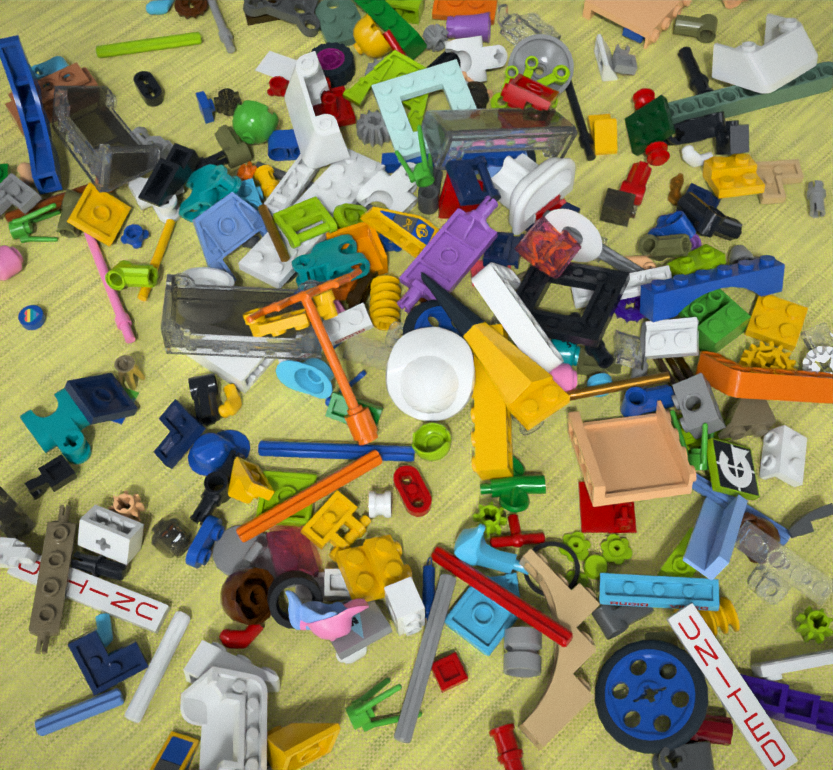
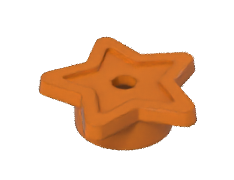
M249 161L247 165L242 164L236 176L241 178L242 181L251 179L257 167L255 165L252 166V162Z

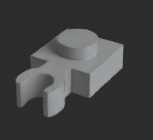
M617 44L612 56L614 72L622 75H635L637 63L635 55L629 54V46H626L625 50H623Z

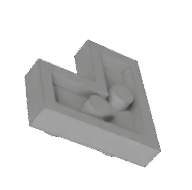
M11 173L0 183V216L11 205H14L26 214L42 197Z

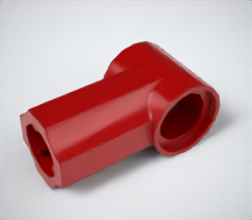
M643 161L633 163L627 180H624L621 185L617 200L640 207L652 172V168L649 167L648 163Z

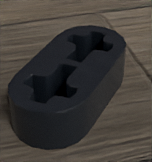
M148 71L136 73L133 80L144 102L151 107L162 104L164 96L161 87L153 75Z

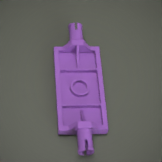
M486 196L476 210L471 212H464L458 208L399 277L400 283L409 288L397 302V305L402 310L406 308L405 312L410 313L420 298H425L428 301L436 300L421 279V272L425 273L451 294L497 238V231L490 228L486 220L498 207L495 199L489 202L491 197Z

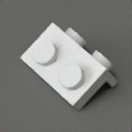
M786 425L769 430L763 439L759 477L764 480L777 477L793 487L803 485L807 438Z

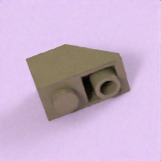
M740 398L729 409L724 420L726 428L719 431V439L732 438V440H738L745 436L761 437L769 432L768 429L776 422L767 400Z

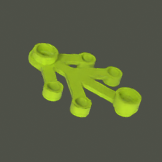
M529 56L525 60L523 75L530 79L534 70L538 67V59L535 56ZM528 61H534L536 65L531 67L528 65ZM557 65L551 74L537 80V82L546 86L552 83L563 85L568 81L570 71L565 65ZM508 66L506 68V78L503 87L511 78L514 79L518 75L517 67ZM513 70L516 75L509 76L508 71ZM563 70L565 75L559 76L557 72ZM501 92L494 94L491 98V108L497 114L503 115L511 111L525 116L528 120H534L538 115V110L531 105L519 110L509 107L507 105L508 102L504 106H500L498 101L503 100V97L500 96ZM556 99L555 105L551 106L548 110H554L557 107L558 99ZM533 109L535 115L530 116L527 111Z

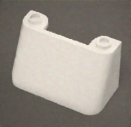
M315 51L298 58L284 95L302 159L305 165L312 169L350 158L347 145L344 142L335 117L330 114H322L315 117L312 106L322 103V92L329 90Z
M212 666L181 693L180 710L183 718L190 724L201 726L199 770H267V686L264 680L255 674Z

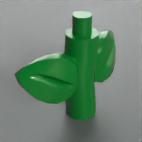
M514 455L512 477L490 479L491 483L480 484L481 495L492 494V498L500 497L501 507L510 512H522L528 509L530 504L528 494H546L545 476L526 475L524 465Z

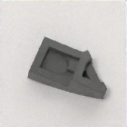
M833 504L819 507L796 518L788 530L790 537L794 538L814 532L811 521L833 515Z

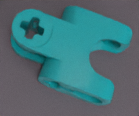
M209 164L194 171L187 179L185 185L192 192L181 203L178 214L183 219L193 223L192 220L223 197L231 192L236 194L242 183L241 178L236 175H229L227 168L223 165Z
M345 234L316 244L312 248L311 253L296 257L292 261V268L298 273L296 277L297 286L302 289H309L330 279L333 280L349 274L355 270L351 266L362 263L359 267L362 273L351 281L362 278L369 273L370 263L364 254L357 253V243L354 238L349 234ZM349 243V246L346 249L341 250V247L344 244Z
M65 388L54 394L58 401V408L52 415L39 417L32 410H28L20 415L21 420L45 453L58 447L67 461L75 465L82 464L90 458L92 449L81 432L90 423Z

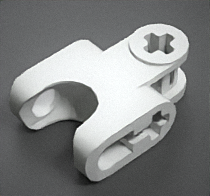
M482 36L444 42L445 52L457 54L461 62V71H465L467 76L475 82L488 81L486 70L502 67L507 61L505 48L501 45L483 47Z
M136 171L124 175L129 189L141 210L152 206L163 223H166L167 219H172L175 222L181 217L178 214L180 207L176 196L185 192L183 186L166 203L158 207L138 198L148 178L140 177Z
M407 162L408 166L413 172L416 164L412 162ZM402 165L391 176L381 169L359 190L356 201L364 207L371 202L377 201L385 204L389 210L409 213L418 202V198L412 194L417 189L416 182H410L409 176Z

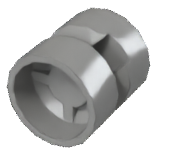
M511 627L506 629L504 632V648L508 652L504 654L503 673L522 678L540 676L542 657L537 652L542 649V633L530 627Z

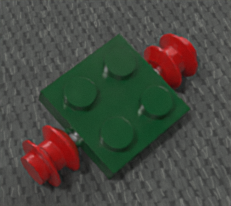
M642 88L632 98L636 111L625 118L632 153L637 157L645 152L647 162L650 165L661 166L670 158V153L667 151L668 145L662 141L675 134V129L667 98L663 95L654 98L655 93L652 89Z

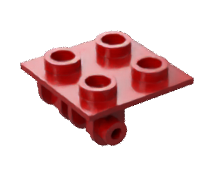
M578 482L581 533H637L634 501L593 507L585 482Z

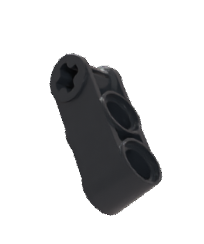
M724 111L675 123L673 125L676 136L672 137L671 135L662 142L671 146L716 137V127L725 126Z

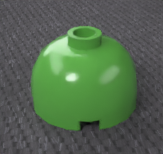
M245 100L242 105L238 103L234 111L233 129L246 144H262L267 142L273 131H276L279 123L276 113L274 112L272 115L268 112L269 107L257 101Z

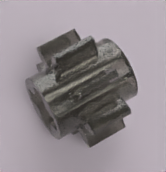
M230 88L218 91V97H214L217 112H222L226 116H233L237 104L240 103L242 105L239 92H234Z

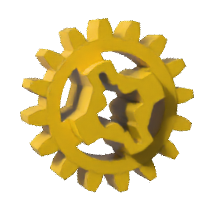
M760 341L757 347L751 344L748 350H744L739 364L747 367L797 370L793 368L796 360H789L792 353L782 352V345L775 348L772 341L768 346H765L763 341Z

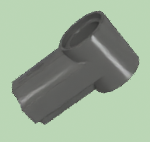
M434 166L433 174L435 181L428 187H419L418 209L426 215L434 214L439 208V194L443 173Z
M602 605L593 611L592 616L606 639L609 640L623 633L629 628V625L652 614L654 609L653 607Z

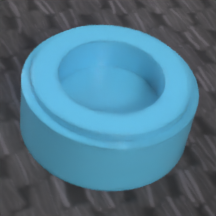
M598 373L588 379L587 387L613 381L610 375ZM608 394L598 395V396H594V397H603V396H606V395H608Z

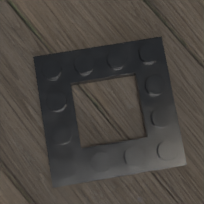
M537 256L536 265L531 264L516 293L548 338L598 348L630 281V272L566 261L556 273L553 271L554 259L549 258L552 265V273L549 275L540 269L539 256ZM551 283L594 291L581 318L537 310Z

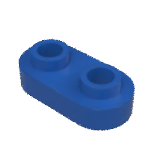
M209 515L205 519L188 549L185 560L187 565L198 569L208 563L211 557L212 546L215 541L221 539L224 533L222 519L213 515Z

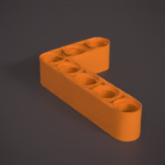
M700 352L695 375L703 373L711 387L728 396L746 399L833 404V374L747 367L715 352Z

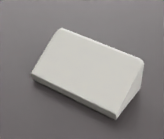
M597 34L594 53L601 80H617L618 76L613 69L610 48L601 34Z

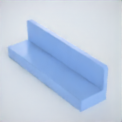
M738 494L724 509L706 497L683 556V561L712 581L730 562L748 500Z

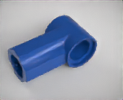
M667 384L647 389L631 387L625 393L620 406V412L624 417L656 411L657 401L660 400L665 409L674 407L672 400L674 391Z

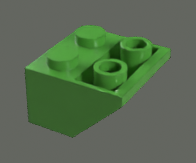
M721 289L702 295L679 313L680 318L697 317L699 320V350L715 353L744 333L751 318L745 310Z

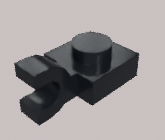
M61 454L38 468L41 473L40 476L24 484L34 500H37L44 495L48 487H51L53 492L78 477Z

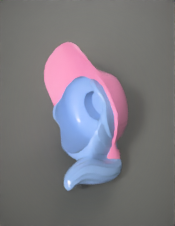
M290 590L285 591L289 600L288 613L293 628L296 630H311L317 637L325 640L335 641L337 638L348 635L352 628V617L369 608L368 603L364 599H354L345 604L342 602L325 604L319 601L302 603L294 592Z

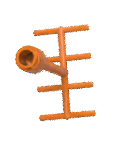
M357 268L349 274L333 280L330 279L318 286L300 291L278 302L275 301L248 316L246 321L251 323L261 316L275 311L279 312L287 306L302 302L349 408L347 410L348 414L344 417L353 439L357 440L359 445H365L378 438V428L369 408L358 404L312 300V297L332 288H339L360 275L362 270Z

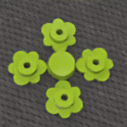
M576 531L572 536L570 534L563 536L562 543L573 550L578 560L584 561L583 570L585 574H579L575 585L580 583L583 587L589 588L587 586L588 577L599 580L600 573L608 572L607 563L614 562L616 565H622L624 560L630 559L633 554L632 549L628 547L629 541L626 538L620 539L616 534L609 535L607 541L602 542L601 549L604 551L602 556L592 555L588 557V549L591 544L588 540H585L583 533ZM559 547V552L567 556L570 562H574L572 556L566 550ZM569 571L567 576H563L569 584L572 582L575 572Z

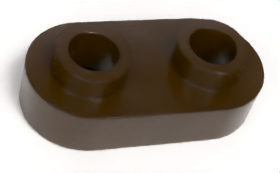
M370 269L367 275L357 279L355 289L351 290L346 298L348 309L361 303L366 304L370 297L371 281L378 276L377 271Z

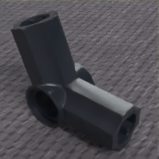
M687 192L677 202V209L683 211L687 218L694 223L695 229L706 237L711 238L715 235L731 241L738 239L742 234L741 228L743 224L739 220L726 216L717 208L707 205L692 192Z

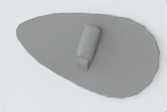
M234 526L225 530L221 539L216 541L213 546V560L217 568L228 576L237 569L247 567L266 569L274 579L282 573L291 570L298 571L291 557L264 533L255 536L247 542H242L236 533V529L240 526ZM293 584L286 588L295 587L297 584Z

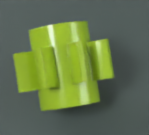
M492 501L487 506L480 504V514H473V521L479 522L476 527L480 523L486 526L484 533H486L487 538L495 532L501 535L500 525H507V518L501 517L504 513V508L500 507L498 509Z
M808 606L804 610V614L799 613L795 618L800 623L795 632L801 633L804 637V642L815 640L819 645L824 641V636L829 637L833 634V630L828 628L833 618H828L823 608L819 611H813Z

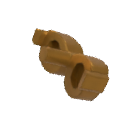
M682 173L673 177L669 184V188L672 191L669 192L667 199L670 203L677 206L684 183Z

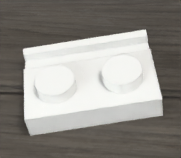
M697 317L657 322L646 321V358L698 356L699 320Z

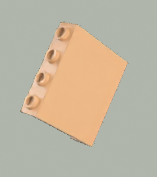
M585 0L582 17L590 20L598 13L645 37L643 48L647 49L652 42L655 43L658 40L660 33L669 28L672 20L677 15H680L682 9L685 6L688 7L692 0Z
M661 400L657 401L656 413L583 423L579 411L568 413V435L593 507L691 494L693 482L696 481V470L693 465L689 464L687 450L685 446H681L678 430L673 428L670 412L668 410L665 411Z

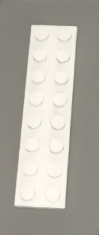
M348 149L350 158L332 163L294 205L316 196L333 217L336 206L344 203L356 204L359 190L381 169L385 171V165H381V163ZM319 221V222H317V223H315V224H312V225H310V226H308V227H305V228H303V229H300V230L296 231V234H299V233H301V232H303V231H306V230H308V229H310V228H313V227H315V226H317V225H320V224H322L323 222H322V221ZM275 224L290 259L287 262H281L267 232L238 263L239 269L280 290L295 273L292 268V261L300 255L311 253L312 248L316 244L325 240L326 233L301 243L300 247L293 249L281 229Z

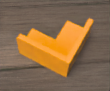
M365 222L347 226L332 233H326V240L340 235H351L357 243V253L360 252L366 256L370 263V269L377 271L378 276L388 273L387 255L374 228ZM349 243L344 244L341 247V250L346 249L349 246Z

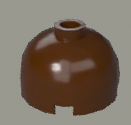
M247 567L237 569L226 578L222 585L220 600L224 612L233 621L245 625L264 623L271 616L267 596L274 577L268 570L262 568Z

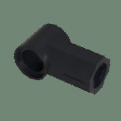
M211 373L188 378L191 397L195 404L196 418L201 424L206 426L215 424L220 420L217 402L219 392L215 374Z

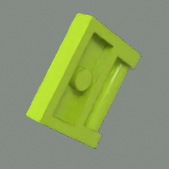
M316 196L273 213L275 223L286 236L293 249L300 247L301 243L321 234L337 231L335 220ZM319 221H322V222H323V223L320 224V225H317V226H315V227H313V228H310V229H308V230H306V231H303V232H301V233H299V234H296V231H298V230H300V229H303V228H305V227H308V226H310V225H312V224H315V223H317V222H319Z

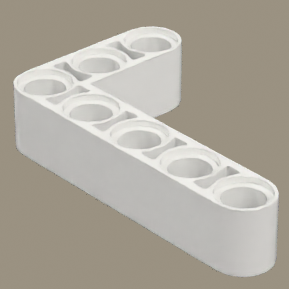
M490 262L471 278L472 283L519 350L548 373L564 362L556 347L515 290L520 286L521 281L510 268Z

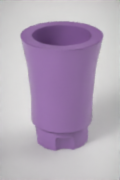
M490 12L456 15L455 17L448 16L446 21V30L449 32L447 38L461 39L482 36L483 42L490 43Z

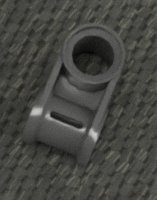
M708 742L684 744L673 751H669L670 749L665 746L659 754H654L652 758L653 770H715L711 744ZM666 756H667V759H668L669 761H673V763H674L673 766L671 765L670 762H665V759H664V758H665Z

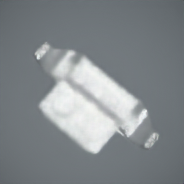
M507 4L498 5L496 20L501 29L499 33L514 46L524 38L536 34H546L560 40L561 35L555 31L553 26L545 23L537 13L530 12L523 15H518L517 13L508 14Z

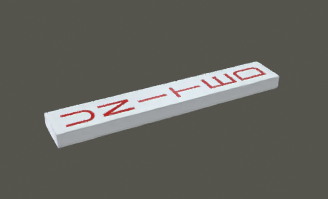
M38 554L34 565L19 563L17 568H9L7 573L10 576L36 586L42 556ZM70 568L66 598L158 634L170 610L169 605L75 568Z
M689 603L666 619L703 672L706 681L765 770H785L796 763L798 760L693 603Z

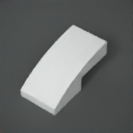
M325 568L324 572H306L312 575L318 582L323 601L351 598L340 569ZM297 584L295 594L301 602L312 601L310 590L304 585Z

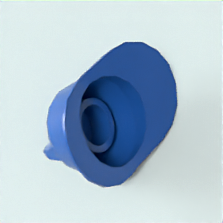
M234 430L203 434L194 442L189 451V466L195 473L207 476L209 473L221 468L230 450H235L236 454L240 452L247 458L250 452L249 441L245 435Z

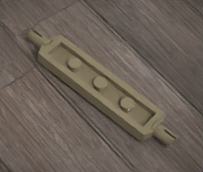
M64 505L59 507L57 521L47 522L29 625L30 634L38 637L34 652L36 654H41V652L43 655L47 654L49 638L60 635L77 531L76 523L69 521L72 507L66 505V509Z

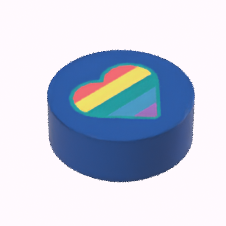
M36 305L24 307L18 315L19 322L27 330L40 328L46 320L44 312Z

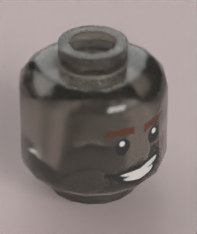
M172 517L167 521L162 518L151 530L154 532L151 539L152 545L167 558L175 556L180 558L192 544V531L176 517Z

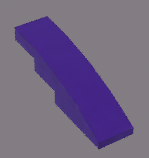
M740 674L769 718L833 736L832 702L823 701L821 696L789 689L787 684Z

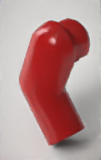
M260 624L248 625L243 631L224 629L220 633L219 640L226 648L245 649L264 629Z

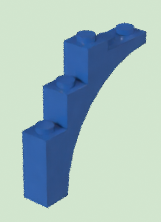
M19 35L0 39V59L21 120L29 154L32 178L40 195L62 190L59 156L52 141L50 122L43 107L38 80L34 70L32 71Z

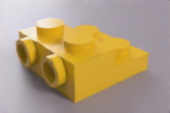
M733 154L730 157L713 156L708 160H704L703 178L718 199L764 193L765 184L756 174L757 164L749 154Z
M390 534L365 539L363 546L339 550L335 555L336 562L352 600L364 599L366 602L385 598L384 587L412 577L410 566L408 564L404 565L400 558L402 556L400 543L393 541Z

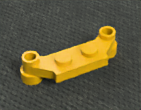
M332 289L312 297L318 314L323 320H328L338 315L333 302L335 297ZM261 307L242 314L246 325L250 326L254 338H260L267 334H271L273 337L279 336L287 332V329L293 327L295 330H301L310 326V320L305 308L269 318L261 316L251 323H248L246 318L259 311Z

